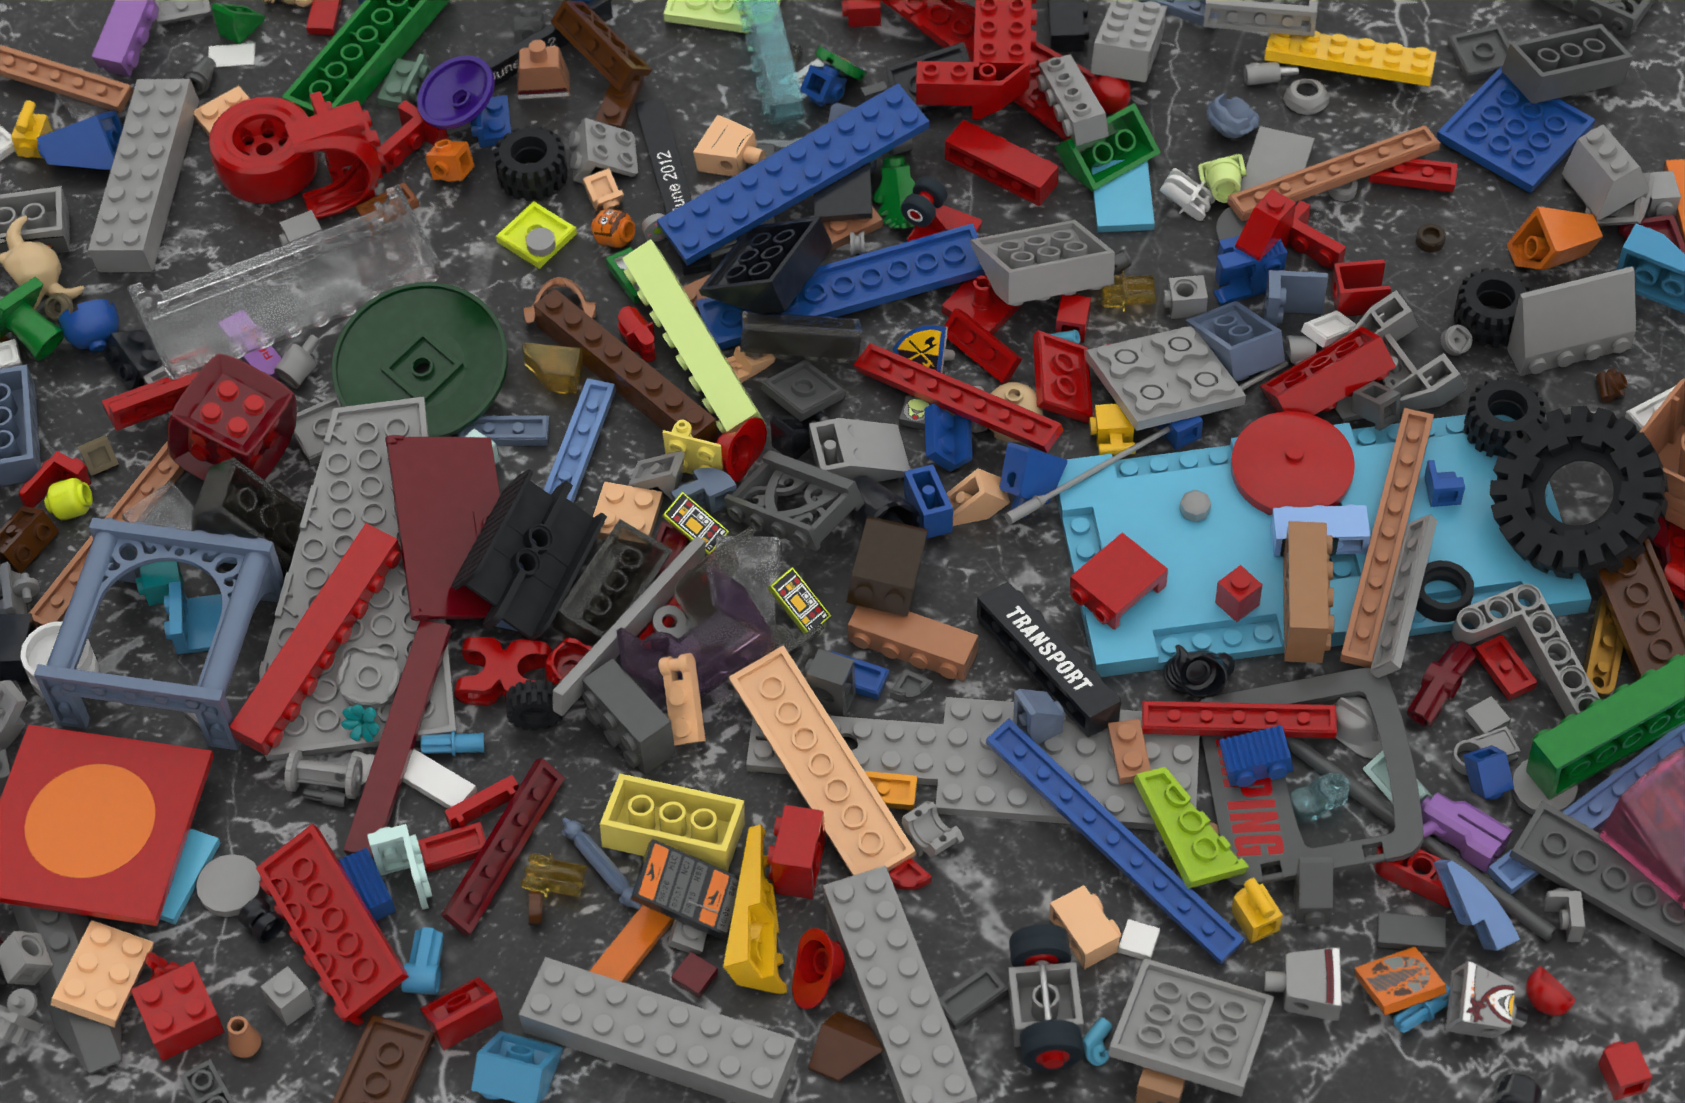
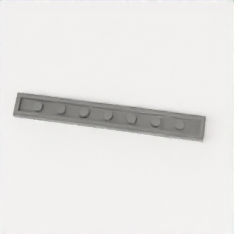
M699 537L694 538L553 689V711L563 716L584 693L582 679L612 658L615 660L651 621L656 610L664 606L705 561V540Z

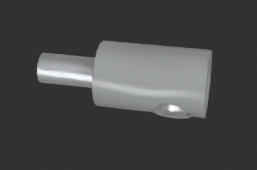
M1279 62L1244 65V80L1247 86L1280 82L1281 76L1299 74L1297 65L1280 66Z

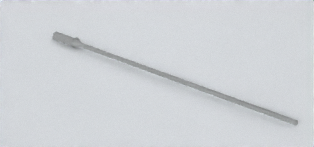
M1285 360V362L1261 373L1239 387L1242 391L1288 366V362ZM1167 426L1045 495H1034L1032 499L1005 513L1006 521L1009 524H1013L1037 509H1042L1049 499L1170 432V428Z

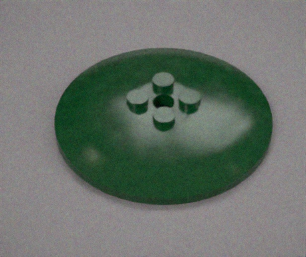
M417 282L401 285L369 300L358 309L344 326L335 345L332 358L334 389L342 407L424 397L429 437H450L477 421L497 398L504 383L508 367L507 342L495 314L474 294L454 285L438 282ZM422 363L430 364L427 372L422 374L415 372L418 365Z

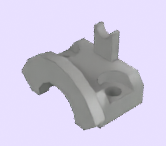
M932 801L922 803L902 818L903 829L912 838L911 845L917 851L918 857L923 855V851L929 857H934L948 847L964 841L961 830L957 826L951 829L941 821L937 812V806Z

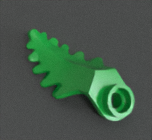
M904 156L882 158V165H880L882 180L873 196L876 203H884L878 210V214L880 216L887 215L883 223L888 224L890 228L906 229L914 227L901 213L903 201L908 195L913 194L912 190L916 184L910 176V166L905 162Z

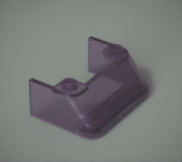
M712 564L707 566L706 569L713 606L719 610L680 638H676L670 633L656 632L642 641L622 627L617 630L622 669L664 695L663 675L659 671V660L662 657L672 656L675 659L680 654L692 653L696 662L701 699L729 680V676L752 664L770 652L774 647L772 630L745 587ZM677 671L678 680H682V672Z

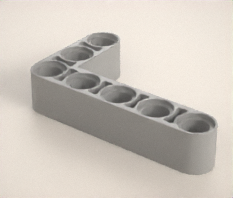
M1521 584L1467 606L1458 613L1451 632L1453 638L1459 643L1463 641L1467 644H1473L1516 626L1566 717L1570 714L1577 715L1581 713L1579 711L1580 707L1587 708L1593 701L1600 699L1542 593L1536 586ZM1518 599L1527 600L1531 606H1523ZM1490 611L1500 612L1503 618L1494 617ZM1462 622L1471 623L1475 627V629L1470 630L1465 628L1462 625ZM1533 626L1542 627L1546 633L1536 632ZM1548 653L1557 654L1561 661L1551 659ZM1563 680L1572 681L1576 688L1567 687Z

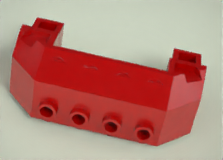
M975 0L974 62L917 61L916 105L973 106L972 120H979L1000 111L1028 90L1030 70H1036V53H1031V48H1036V31H1031V26H1036L1037 9H1031V4H1037V0Z

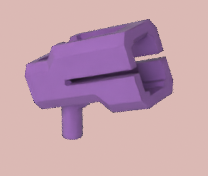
M1438 792L1432 799L1426 797L1421 804L1424 838L1431 834L1436 835L1459 849L1463 860L1485 873L1488 867L1499 858L1509 843L1513 832L1511 828L1466 801L1454 802Z

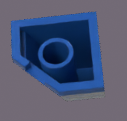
M112 110L37 137L39 143L38 151L47 164L111 170L123 127L116 110Z

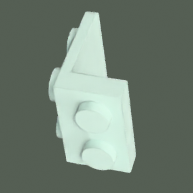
M406 824L393 828L383 827L375 833L367 834L380 875L411 868L422 910L429 908L426 898L432 897V892L416 834L409 836Z

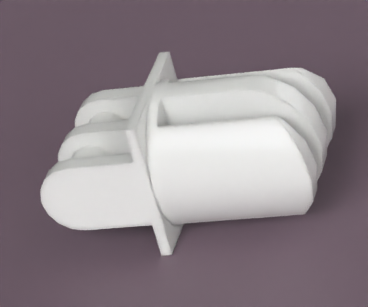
M1177 168L1171 170L1160 188L1161 193L1182 207L1179 212L1180 214L1185 211L1198 221L1204 220L1205 212L1210 210V204L1216 200L1212 192L1203 186L1205 181L1197 184Z

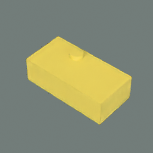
M620 773L600 822L602 847L645 856L648 843L654 839L728 872L745 825L744 800Z

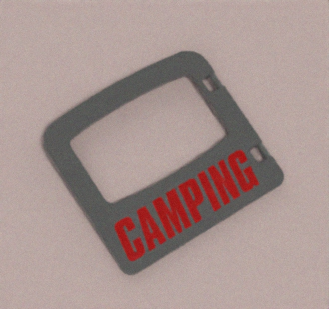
M1359 668L1207 697L1200 701L1314 704L1339 699L1340 697L1364 696L1367 699L1380 736L1391 785L1395 829L1392 833L1323 847L1309 848L1304 844L1296 822L1286 777L1280 779H1270L1268 777L1256 780L1254 784L1248 787H1239L1238 785L1230 787L1219 741L1228 737L1232 738L1233 736L1202 735L1220 837L1223 835L1232 845L1230 850L1238 859L1242 858L1249 866L1246 874L1228 878L1230 885L1234 888H1245L1244 883L1251 878H1255L1259 885L1281 880H1294L1299 857L1333 856V872L1366 867L1368 864L1403 860L1413 856L1420 850L1424 842V829L1417 778L1399 706L1386 675L1377 678L1370 673L1371 668ZM1377 846L1383 847L1384 853L1364 857L1363 849ZM1281 864L1282 872L1262 875L1261 868Z

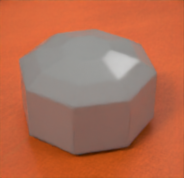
M1198 490L1185 493L1180 502V511L1183 517L1194 522L1206 519L1211 510V501L1208 495Z

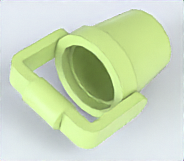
M1241 154L1218 158L1201 163L1198 166L1201 182L1205 181L1203 186L1207 184L1213 197L1222 203H1227L1229 195L1240 192L1242 176H1247Z

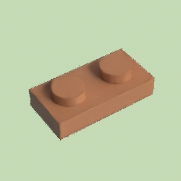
M1140 719L1108 723L1107 730L1119 785L1134 783L1137 773L1151 770Z

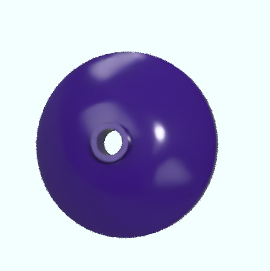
M469 55L451 58L437 66L426 77L418 93L417 106L422 118L429 125L439 129L456 128L475 119L488 105L494 91L495 79L491 68L484 60Z

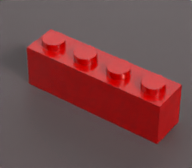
M964 119L945 140V160L1039 207L1058 185L1059 166Z

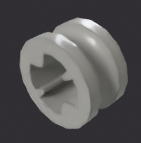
M861 231L858 235L850 232L851 257H854L856 254H865L864 231Z

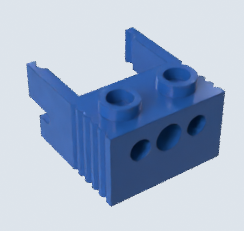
M1239 236L1219 240L1215 278L1219 286L1228 284L1218 290H1213L1219 306L1266 293L1269 270H1285L1287 251L1281 239L1260 261L1235 248Z

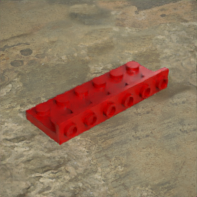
M311 824L256 867L262 878L259 884L269 896L274 898L276 902L274 905L275 911L284 921L289 923L291 929L288 932L291 938L299 946L302 945L306 953L303 955L305 962L312 970L317 971L321 977L318 983L322 990L334 999L336 1004L333 1008L342 1021H350L360 1026L364 1023L361 1014L407 979L409 975L317 826Z

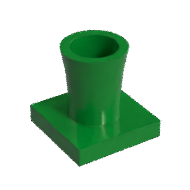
M33 277L0 299V338L12 332L27 347L37 361H41L59 346L64 335L60 327L50 322L34 309L44 284L37 277Z

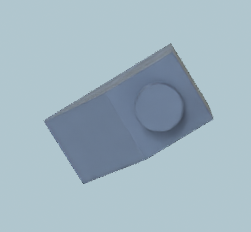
M1026 689L1014 691L1013 722L1037 745L1063 732L1065 712L1058 701H1053L1049 694L1044 691Z

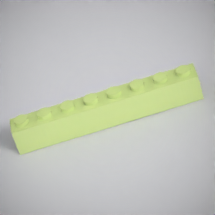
M650 239L624 256L622 259L628 267L624 270V273L632 285L637 283L640 287L637 294L645 306L651 305L653 309L649 313L658 328L663 325L666 332L662 336L671 349L677 348L679 354L675 357L684 371L689 369L692 373V376L688 379L698 393L703 391L706 397L702 399V402L711 415L716 413L719 420L716 421V425L720 432L724 434L738 431L748 419L754 417L762 419L766 424L655 243Z

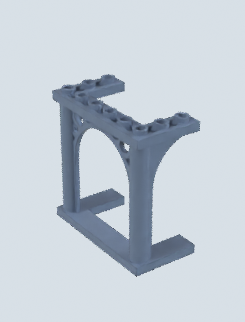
M92 518L89 530L93 541L47 665L38 664L34 673L56 725L87 728L90 717L81 698L83 697L195 713L207 746L238 750L240 741L234 738L229 728L234 718L226 699V693L257 604L260 600L279 601L285 579L273 542L263 538H242L233 534H212L203 530H182L173 526H152L143 522H122L113 518ZM174 561L193 565L206 572L216 582L222 596V612L197 686L77 670L101 601L116 581L136 583V577H141V566L155 562ZM222 563L237 564L229 572H217V568ZM233 580L232 587L225 585L226 582Z

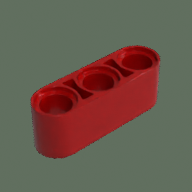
M1382 846L1377 847L1376 855L1384 853ZM1420 849L1413 856L1403 860L1373 864L1374 870L1382 878L1442 906L1452 907L1433 862L1443 859ZM1415 870L1424 871L1426 875H1420Z

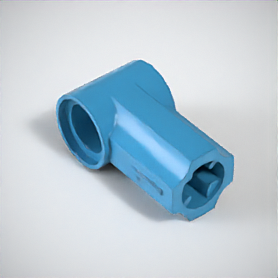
M429 927L415 930L409 963L406 962L404 965V969L409 977L402 982L403 993L438 994L441 982V968L439 964L444 943L443 932Z

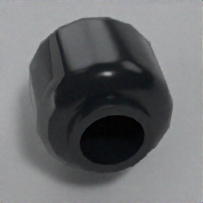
M1509 1074L1504 1076L1498 1083L1493 1103H1541L1542 1090L1532 1078L1526 1075Z

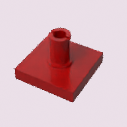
M981 275L966 280L942 304V313L950 317L955 308L961 309L994 335L1022 305L1012 306L1005 303L995 294L987 276Z

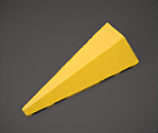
M760 824L748 829L723 968L739 986L783 994L787 993V984L779 977L778 966L784 962L783 955L777 953L779 925L773 885L768 882L765 876V868L770 866L767 864L768 856L764 855V836H766V830Z

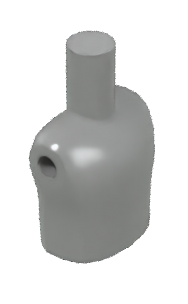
M310 335L302 347L297 344H290L285 349L282 359L274 368V372L291 387L299 388L304 379L316 367V361L311 356V353L320 340L316 336Z

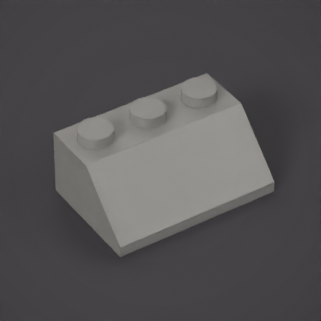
M1604 124L1590 130L1587 134L1577 139L1562 172L1565 181L1598 221L1650 192L1640 166Z

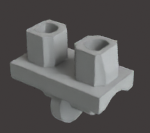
M8 562L0 564V596H3V599L0 600V614L27 613L26 603L31 602L32 597L40 591L38 580L30 578L28 573L20 574L12 571Z
M24 988L17 989L9 996L7 1007L0 1005L1 1039L22 1046L30 1030L39 1034L43 1024L27 1018L34 1013L37 1007V998L32 991Z

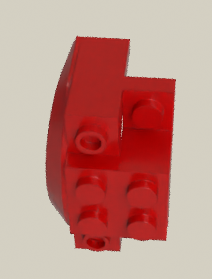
M321 91L310 94L314 116L284 124L295 155L324 151L327 168L333 183L302 194L308 211L312 210L317 220L344 212L351 207L358 206L376 197L374 188L378 187V179L383 178L381 166L385 165L381 150L376 148L381 146L376 130L372 131L369 128L372 127V121L368 110L362 111L358 101L333 108L330 101H324Z

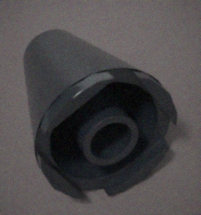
M859 476L853 479L865 502L858 511L852 510L861 534H863L867 516L919 527L920 524L917 522L919 512L911 503L868 476Z

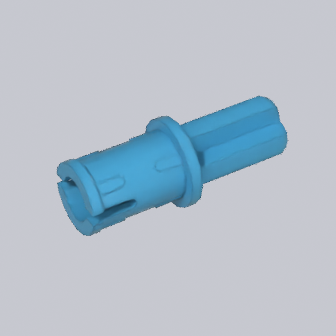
M452 731L451 734L423 735L420 741L421 752L423 754L452 753V756H456V753H484V732L455 734V731Z
M1446 985L1447 994L1405 1008L1394 1015L1393 1025L1400 1033H1406L1423 1021L1429 1022L1433 1020L1434 1014L1448 1006L1449 997L1447 995H1449L1450 987Z

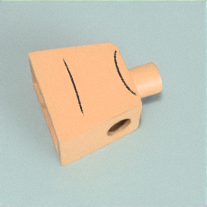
M717 115L693 153L697 171L735 176L746 169V163L755 165L766 158V151L756 148L755 133L751 129Z

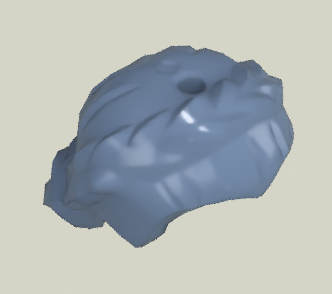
M1223 93L1207 105L1206 115L1208 116V121H1210L1211 126L1226 138L1242 137L1259 126V115L1241 98L1233 97L1232 99H1226V94Z

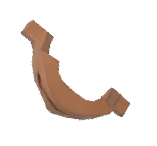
M556 277L550 279L540 288L536 295L534 304L541 297L546 296L552 288H570L574 294H578L581 300V310L591 318L596 316V303L587 302L583 290L568 278ZM534 304L531 307L524 308L525 323L535 321Z

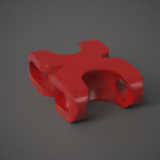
M492 637L466 638L462 643L461 649L464 659L469 664L481 666L484 669L477 675L460 677L455 684L454 696L461 703L480 706L494 704L501 695H504L506 699V693L511 686L516 687V683L522 682L524 684L526 680H530L523 678L526 672L545 668V661L552 652V649L543 641L517 639L511 642L506 650H503L500 641Z

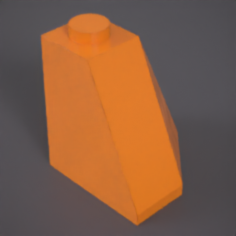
M1537 206L1509 240L1507 247L1515 266L1547 270L1587 256L1602 239L1603 235L1595 216L1592 214Z

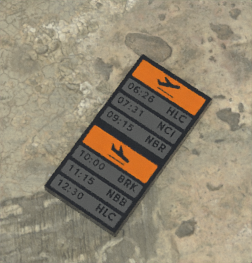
M652 839L648 843L630 900L728 942L740 877ZM689 901L717 910L718 914L691 904Z

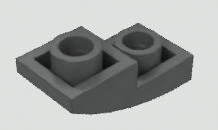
M211 1059L180 1075L194 1103H235Z

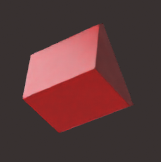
M479 976L419 1008L443 1051L503 1019L495 991Z

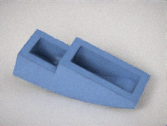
M1437 860L1433 862L1459 924L1474 926L1483 949L1498 951L1520 940L1510 918L1500 903L1479 880L1452 860Z

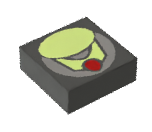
M906 396L899 418V425L925 430L924 408L930 406L931 403L916 397Z

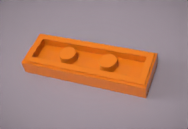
M642 905L591 968L590 972L625 983L672 925L674 919Z

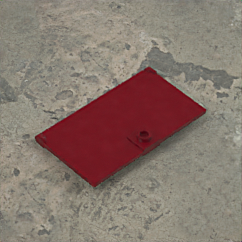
M389 435L385 437L411 620L485 619L492 604L464 585L455 590L452 588V583L500 497L491 437H404L403 435Z

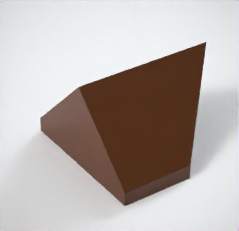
M837 1011L821 1025L808 1068L812 1072L840 1083L844 1076L884 1049L868 1023Z

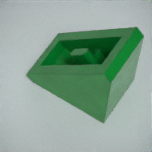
M213 3L212 5L219 35L237 44H241L265 19V15L244 5Z

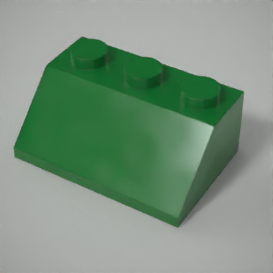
M1135 103L1106 118L1108 137L1076 146L1071 137L1054 146L1067 172L1090 191L1098 189L1161 153ZM1111 160H1124L1092 175L1091 166L1100 167Z

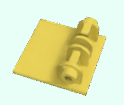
M679 420L671 432L663 430L665 454L680 450L685 453L683 473L693 474V470L699 468H716L724 471L721 445L693 438L691 435L692 427L689 422Z

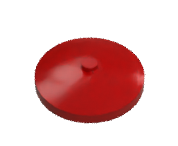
M1296 411L1276 412L1253 421L1238 436L1231 458V473L1240 494L1252 506L1271 516L1273 508L1284 506H1337L1347 495L1351 487L1355 469L1351 446L1345 436L1335 426L1315 415Z

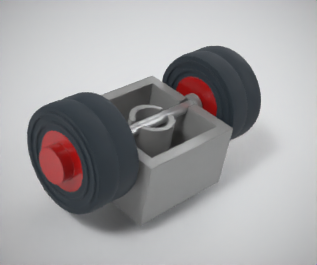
M1035 924L1023 927L1015 931L1009 939L1012 967L1008 968V993L1014 1046H1021L1023 1063L1031 1069L1040 1071L1065 1069L1077 1064L1083 1057L1082 1038L1084 1026L1076 962L1070 963L1069 935L1064 928L1052 924Z

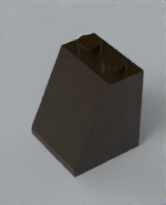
M867 516L846 603L908 616L917 584L928 529Z

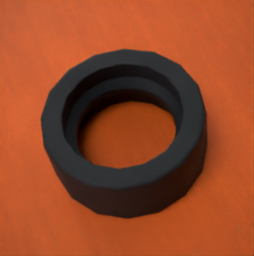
M1439 560L1428 563L1416 610L1423 617L1434 622L1447 623L1455 621L1460 610L1471 605L1474 594V582L1471 575L1462 566L1451 561ZM1431 581H1447L1454 584L1460 590L1461 597L1455 602H1438L1431 599L1425 593L1424 587Z

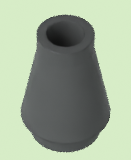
M202 57L196 65L184 74L183 79H191L197 95L209 89L213 71L216 68L215 61L210 57Z

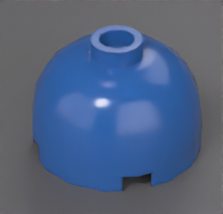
M106 299L82 302L77 304V311L70 314L69 309H67L59 316L58 323L63 330L65 339L75 348L90 350L92 353L105 350L111 333L118 332L120 323L115 303L112 302L110 305Z

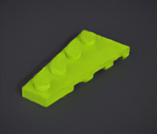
M1166 767L1136 774L1134 783L1187 889L1246 874L1249 868L1248 864L1242 858L1238 859L1230 850L1232 845L1223 835L1219 837L1209 825L1211 820L1203 811L1199 812L1190 802L1191 796Z

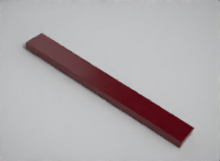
M427 620L419 622L343 849L345 854L350 855L351 853L361 851L363 848H367L374 860L367 834L375 833L378 829L388 826L452 632L450 625Z

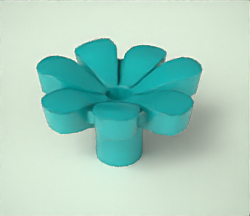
M359 704L345 708L342 714L347 719L342 721L341 725L346 730L352 729L350 737L354 741H359L363 735L367 742L373 741L380 729L379 725L374 721L377 715L376 710L372 707H367L364 710Z

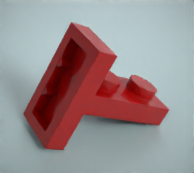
M406 100L398 106L400 121L403 127L377 148L382 152L385 165L381 166V170L386 174L399 166L414 150L419 149L423 142L427 141L434 146L436 142L448 139L447 129H439L429 125L420 115L418 108Z
M1300 200L1295 206L1293 226L1281 237V241L1285 248L1289 245L1297 252L1303 253L1316 260L1322 266L1333 270L1335 263L1344 262L1346 246L1308 226L1311 205Z

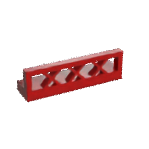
M205 364L102 400V406L115 430L118 431L173 411L181 395Z

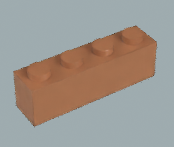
M857 605L848 623V641L862 649H872L891 659L897 658L909 662L919 669L926 668L938 672L948 679L955 678L965 681L978 653V635L909 612L908 616H902Z

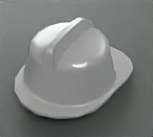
M1361 696L1340 697L1333 704L1336 705L1337 735L1335 739L1363 758H1375L1383 748L1367 699Z

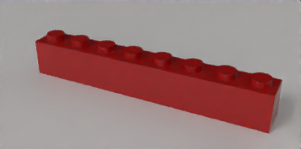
M365 523L229 726L236 740L266 756L272 748H276L280 744L284 735V729L289 722H293L298 717L302 702L306 696L312 695L315 691L323 670H328L335 659V652L341 644L344 645L348 641L352 633V627L357 619H362L366 614L369 606L368 602L374 593L378 594L382 590L385 577L390 569L396 568L399 564L402 551L397 538Z

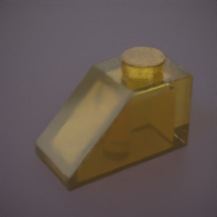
M523 343L522 350L526 367L548 391L559 394L578 393L584 367L581 348Z

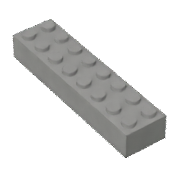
M137 79L88 248V252L98 272H153L193 127L195 119L194 110L199 105V99L191 79Z
M886 865L823 885L826 910L837 939L841 943L845 960L872 1031L884 1049L881 1054L900 1103H977L976 1092Z
M545 957L519 1013L524 1033L733 1103H779L798 1059L797 1039Z

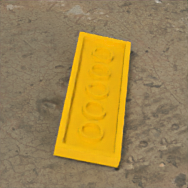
M1316 30L1314 36L1270 33L1264 55V60L1429 87L1436 58V52L1430 51L1425 47L1409 48L1403 47L1398 43L1383 44L1368 38L1358 40L1348 38L1342 34H1320Z

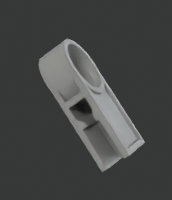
M1507 726L1457 743L1452 755V764L1456 771L1467 775L1465 763L1457 755L1461 751L1473 752L1493 745L1505 751L1508 762L1519 758L1517 753L1521 750Z

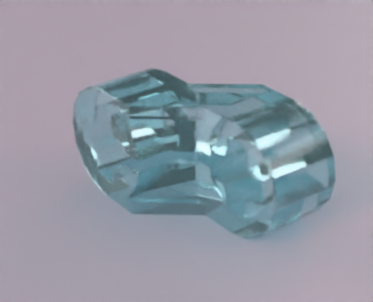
M1330 773L1319 776L1308 786L1294 790L1290 794V800L1296 821H1313L1320 818L1330 809L1344 805L1347 802L1350 791L1348 779L1342 774Z

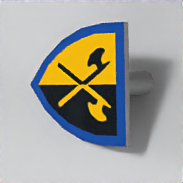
M924 325L915 328L905 334L892 348L895 354L940 373H943L944 361H953L955 358V352L951 349H946L948 327L938 325Z

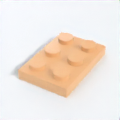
M91 920L52 996L51 1006L115 1028L131 995V989L135 987L146 964V955L153 950L154 942Z

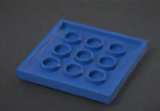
M1500 67L1437 132L1436 138L1443 144L1527 192L1532 193L1572 151L1577 139L1587 134L1594 127L1596 119L1558 98L1532 104L1501 71L1502 67Z

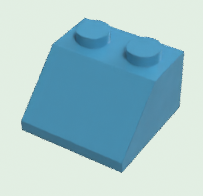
M499 1031L477 1053L471 1090L482 1093L483 1097L493 1100L501 1098L513 1101L514 1103H540L547 1096L562 1056L563 1047Z

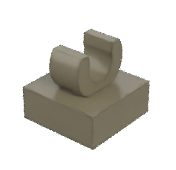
M106 435L78 446L91 476L119 464Z

